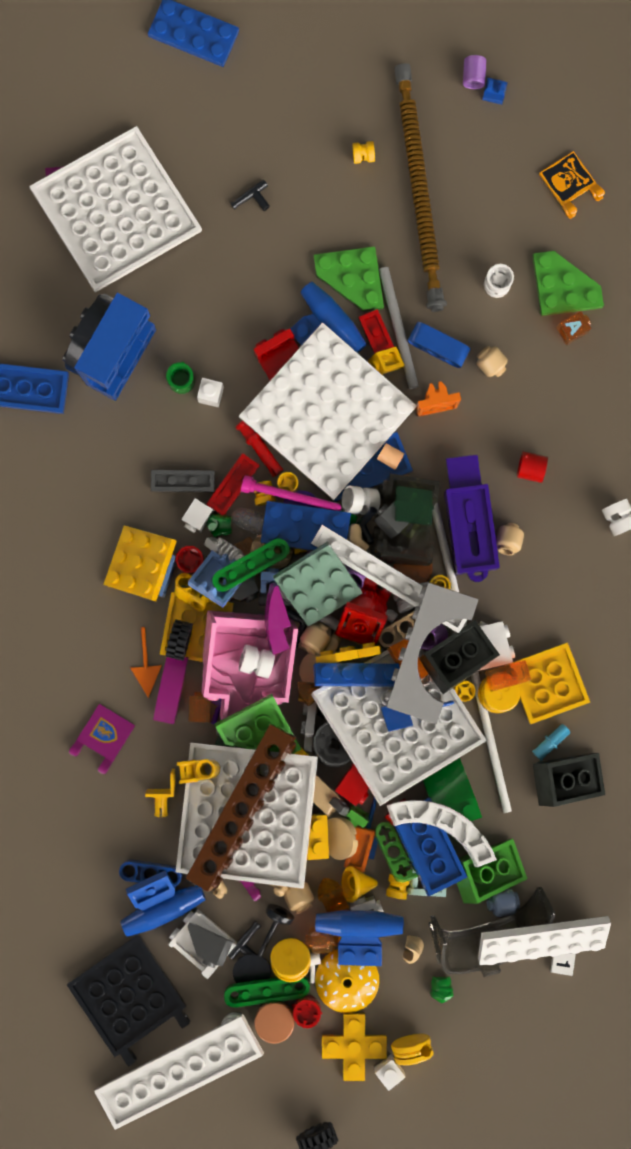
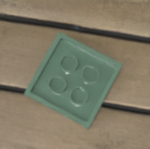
M328 542L273 575L275 582L308 627L362 594L361 588Z

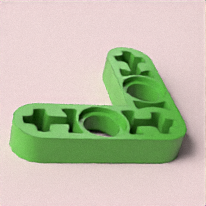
M387 822L378 824L375 830V838L395 880L403 883L418 877L417 873H413L412 869L406 872L405 877L402 874H397L399 867H402L403 870L410 868L409 862L411 860L409 857L407 858L394 827ZM384 828L385 831L389 830V841H392L393 839L395 841L386 844L387 840L385 836L379 835L381 833V829ZM390 847H396L400 854L393 858L388 855L387 850Z

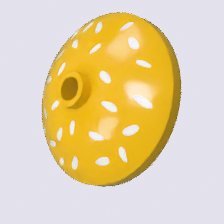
M337 948L325 955L321 960V964L318 965L315 974V986L320 999L329 1008L341 1013H354L367 1007L375 998L379 988V973L376 966L339 965ZM344 980H351V985L345 986L343 984Z

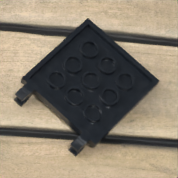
M139 934L67 984V987L113 1056L116 1057L120 1054L128 1067L137 1060L136 1055L129 1049L133 1044L173 1016L182 1029L191 1022L185 1012H183V1009L187 1007L186 1003Z

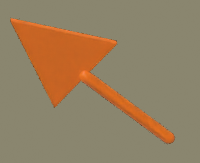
M141 627L144 667L131 668L149 698L162 665L148 666L145 627Z

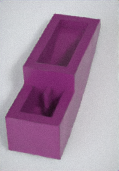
M275 582L270 584L265 607L266 637L269 649L274 655L290 649L283 629L291 626L279 587Z
M185 656L183 661L166 657L153 720L169 724L175 723L189 657Z

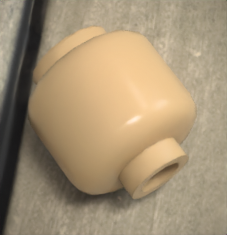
M487 346L477 355L478 360L476 364L487 377L494 375L499 377L506 371L505 366L508 359L496 346Z
M507 523L498 528L496 544L501 554L511 556L521 550L524 532L517 524Z
M321 623L307 626L300 637L301 648L313 656L323 652L331 641V636L327 633L329 629Z
M304 882L303 889L288 887V890L283 895L289 910L296 911L297 914L312 907L311 903L314 901L313 893L307 882Z

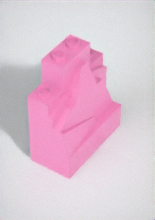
M207 611L201 691L203 697H206L208 700L217 701L219 698H222L220 708L221 720L270 694L273 695L278 705L282 704V702L289 703L298 628L293 619L289 618L291 626L283 629L290 649L275 654L274 665L267 679L256 676L255 672L248 674L238 670L241 653L246 644L257 647L258 651L262 649L270 650L266 637L265 615Z

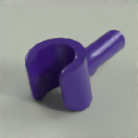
M219 698V700L212 701V703L217 707L215 709L211 724L215 725V723L217 722L220 713L222 698Z

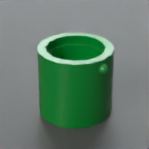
M185 362L174 363L168 368L166 379L174 392L185 394L193 389L195 377L192 369Z

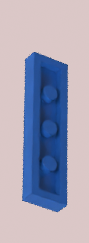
M315 663L313 665L315 686L393 687L395 681L391 679L394 670L400 667L399 664Z

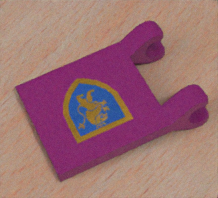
M99 704L70 748L69 753L76 757L84 745L105 757L98 771L106 774L135 728V725Z

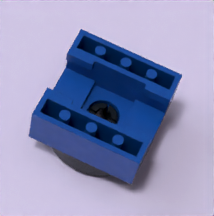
M118 292L114 298L107 294H99L90 308H84L80 316L82 320L78 326L73 327L70 333V338L72 339L62 359L65 362V368L80 376L87 386L116 401L156 332L155 325L148 321L150 317L148 309Z

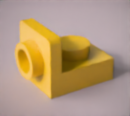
M397 347L376 352L368 359V363L382 375L401 369L404 366Z

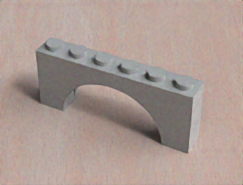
M428 582L427 586L423 585L419 598L423 599L421 606L415 607L412 619L416 620L414 627L408 628L405 639L409 640L407 648L402 647L398 660L402 661L399 669L395 668L391 679L395 681L393 689L388 688L384 701L388 702L387 708L437 724L444 703L431 695L420 679L418 672L420 648L427 635L441 623L452 619L472 620L479 599Z

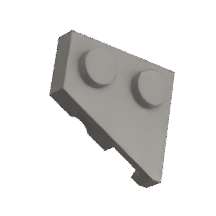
M309 695L308 703L304 702L303 715H307L306 722L302 721L301 734L305 735L304 751L312 752L317 707V703L312 695Z

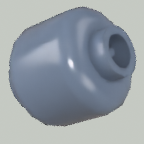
M511 888L488 898L486 901L488 910L492 911L496 917L515 915L517 909L520 908L519 896Z

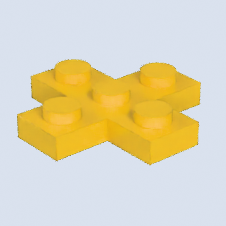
M375 642L362 644L363 649H355V646L339 648L340 652L333 654V650L320 652L321 656L316 657V662L336 663L382 654L381 647L375 646Z
M343 1013V1035H322V1059H343V1081H365V1059H387V1036L365 1035V1013Z

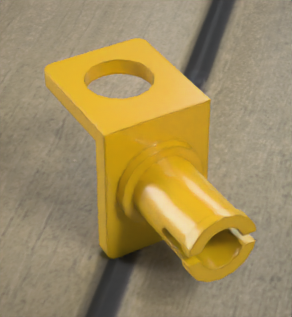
M172 768L170 773L171 789L146 790L145 797L155 798V817H160L161 809L162 817L168 816L167 798L174 797L176 793L175 768Z

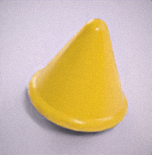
M348 866L343 871L341 888L344 898L349 903L356 902L360 897L378 885L376 879L357 870L354 866Z

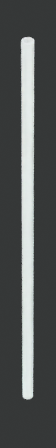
M433 503L430 507L447 578L451 583L450 590L459 592L438 503ZM477 671L471 675V679L476 691L475 696L503 813H508L512 810L489 714L478 698V688L481 680Z

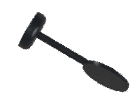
M268 904L266 914L274 922L258 954H245L234 964L233 978L236 983L270 979V964L262 956L278 923L291 925L295 917L290 911L275 904Z

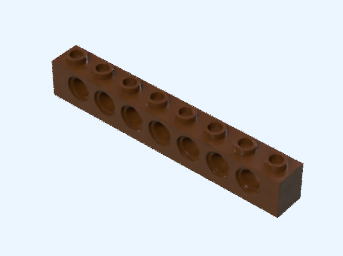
M274 724L269 725L187 874V880L207 892L219 887L223 879L221 877L223 870H227L233 861L231 856L234 850L238 851L244 841L242 836L245 830L249 831L254 823L252 818L256 811L259 812L265 803L263 798L266 792L270 793L275 785L273 779L277 773L280 774L286 765L284 759L287 754H291L295 749L297 743L294 741L297 737ZM273 745L279 747L277 757H273L270 753ZM263 764H266L269 768L266 776L260 773V767ZM252 783L258 786V793L255 796L249 791ZM242 802L248 807L245 815L239 811V805ZM231 821L237 825V831L234 834L228 829ZM220 841L226 844V851L224 853L218 849ZM209 860H212L216 865L214 872H211L207 867Z

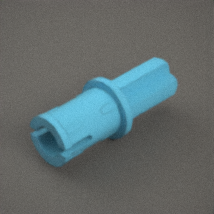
M561 724L549 736H545L546 739L532 752L542 761L554 748H558L557 745L570 734V730L564 724Z

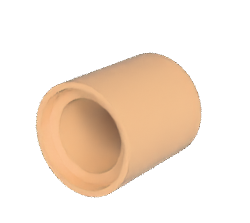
M386 443L377 460L395 470L405 453Z

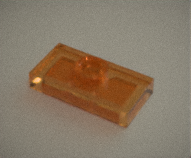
M526 660L485 671L491 692L531 681Z

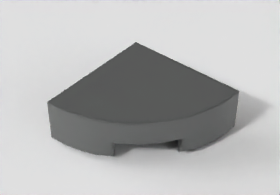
M333 797L329 802L339 814L346 816L349 813L350 806L344 801Z

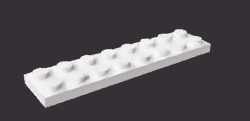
M241 1014L96 1088L94 1092L116 1130L263 1056L264 1052L246 1018Z

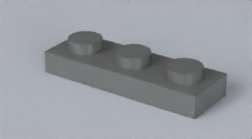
M151 470V492L214 493L215 471Z

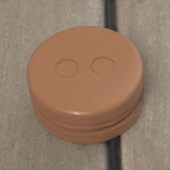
M283 1001L262 1004L255 1015L254 1026L256 1033L262 1040L268 1043L276 1044L285 1041L294 1029L292 1009Z

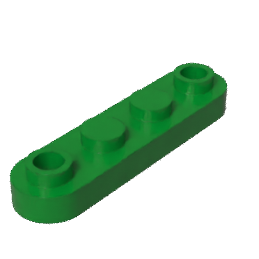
M274 539L229 564L213 575L212 586L219 592H226L288 556V543L283 539ZM275 547H279L281 549L280 554H276L274 552ZM219 578H224L226 580V584L221 585L219 583Z
M306 977L296 982H285L279 978L235 983L226 987L224 1001L228 1006L237 1008L300 999L307 996L310 991V985ZM300 982L303 985L300 988L295 987V984ZM236 991L239 994L238 996L233 997L231 993Z

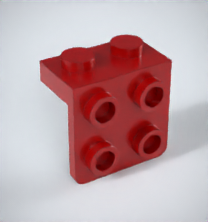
M290 328L277 331L273 335L274 337L268 341L266 339L261 340L255 345L256 348L253 349L255 357L270 381L299 349Z

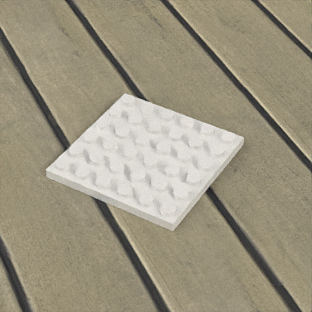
M137 126L29 186L95 293L202 231L201 226Z
M322 322L239 415V418L334 501L413 412L417 405Z
M420 648L419 659L427 651ZM388 650L365 662L396 664ZM430 675L421 679L427 691L435 698L443 701V703L454 701V704L442 707L437 724L411 716L413 726L388 732L381 707L387 706L388 702L384 700L388 688L393 689V687L323 686L311 694L380 806L487 741L455 690L451 689L443 695Z
M190 743L188 761L214 759L220 764L221 768L219 775L213 779L186 783L176 864L177 873H189L256 750ZM270 751L273 757H277L279 752ZM287 754L284 762H286L284 769L280 774L277 773L273 779L275 785L270 793L266 792L263 798L265 803L259 812H255L252 818L254 820L252 827L249 831L245 830L242 836L244 841L238 851L234 850L231 856L233 861L227 870L224 869L221 874L223 879L304 888L318 757ZM207 763L205 765V772L209 775L212 767ZM263 764L260 767V773L266 776L269 768L266 764ZM252 783L249 787L252 795L255 796L258 793V786L255 783ZM242 802L239 805V811L245 815L248 807ZM232 821L228 825L229 831L233 834L237 831V825ZM223 841L218 843L220 852L224 853L226 851V844ZM209 860L207 867L211 872H214L216 865L212 860Z

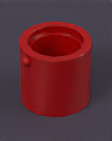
M523 451L518 465L517 478L542 483L546 473L548 456Z
M307 995L304 998L297 999L292 1004L293 1018L298 1026L312 1028L318 1024L322 1012L320 1003L315 997Z

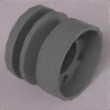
M328 722L324 723L317 730L313 739L314 755L318 757V761L327 767L338 768L345 766L351 761V758L341 742L337 751L335 748L331 749L329 747L332 744L331 740L338 742L339 739Z

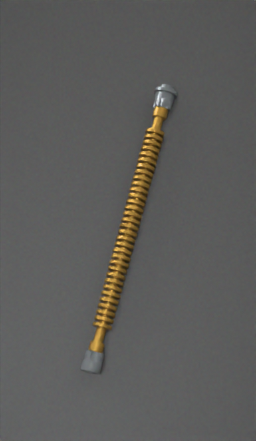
M404 63L395 66L394 71L396 84L399 85V91L403 97V101L399 105L406 143L405 147L407 148L411 188L413 189L412 194L416 223L418 225L419 244L422 251L423 271L428 272L429 282H427L428 291H426L428 299L426 307L431 309L432 312L444 310L443 307L447 305V301L444 300L443 288H440V281L437 280L436 274L440 266L438 265L439 260H437V246L433 229L431 204L429 203L430 198L418 126L416 101L411 99L410 95L412 90L411 66Z

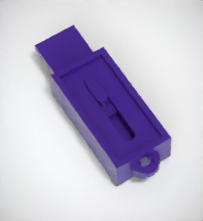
M478 455L447 458L446 465L450 489L445 490L444 498L455 575L467 574L471 581L481 582L487 577L488 571L500 568L488 484L482 485ZM477 572H481V573H482L481 575H477V576L474 575V573H477Z

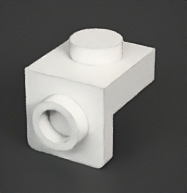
M362 896L356 902L349 904L351 910L368 911L374 909V911L384 912L380 900L375 901L374 896L366 899L365 896Z

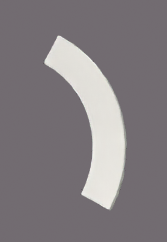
M409 800L387 805L394 826L405 823H423L444 830L465 848L475 867L497 860L486 838L471 821L457 811L444 805L427 801Z

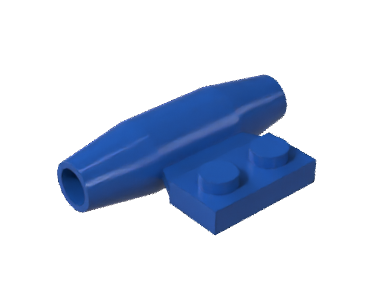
M313 281L308 283L300 293L313 314L302 317L290 328L295 339L303 345L323 322L355 352L359 353L363 350L367 343L354 322L330 295Z
M165 870L126 888L128 897L134 907L138 909L122 919L120 923L127 937L150 931L185 915L204 902L206 898L202 888L197 885L175 891L174 884Z
M340 910L316 914L315 929L316 932L341 937L338 943L339 965L382 966V942L379 937L403 934L404 917L380 911Z

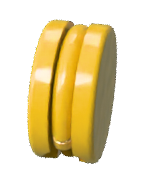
M495 673L482 680L478 688V698L481 705L487 711L497 714L503 713L517 705L520 699V688L517 681L511 675Z
M295 938L279 941L273 947L270 955L273 973L277 978L285 982H296L304 978L311 965L310 952L307 946Z
M427 1034L407 1035L395 1040L391 1044L394 1061L397 1065L418 1064L430 1059L434 1054L430 1036Z

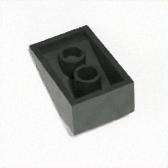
M476 620L463 627L459 633H454L425 652L420 657V660L444 695L493 661L500 654Z
M599 753L532 763L539 806L556 807L605 795Z

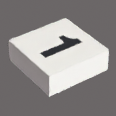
M567 953L552 957L550 972L573 976L576 954Z

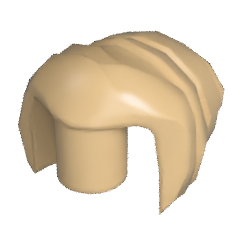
M407 936L405 947L409 950H404L403 960L408 964L418 960L424 948L423 940L420 937Z

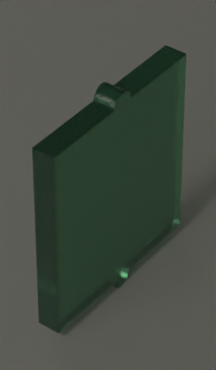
M397 486L396 501L394 502V506H396L395 521L432 525V510L434 509V506H432V491Z

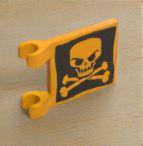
M574 151L539 173L569 219L573 218L577 212V208L570 201L589 189L596 201L603 199L605 191L595 182Z

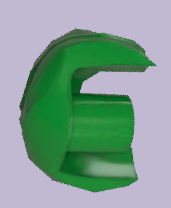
M212 514L206 525L213 537L232 534L231 516H222L220 514Z
M432 976L430 996L440 1003H445L454 996L450 976Z

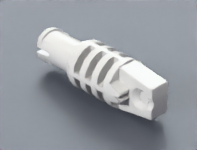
M207 537L204 545L220 556L228 554L231 561L233 559L237 561L244 557L240 549L222 538Z

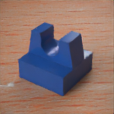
M487 78L482 100L502 105L508 82Z

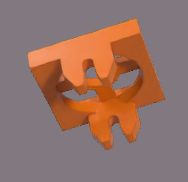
M442 381L438 382V389L436 390L433 383H430L425 400L418 401L415 408L416 415L420 417L457 409L461 401L460 392L448 395L447 387Z

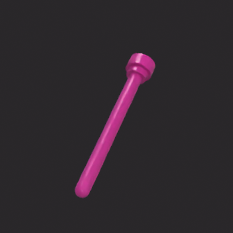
M245 475L242 482L241 492L249 494L250 492L254 493V491L334 511H340L342 508L339 503L257 483V480H253V477Z

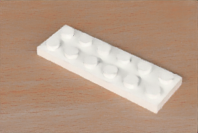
M609 916L483 932L481 933L478 961L480 965H494L499 962H515L517 960L537 959L544 956L555 957L560 954H577L581 951L589 950L598 951L605 948L611 922Z

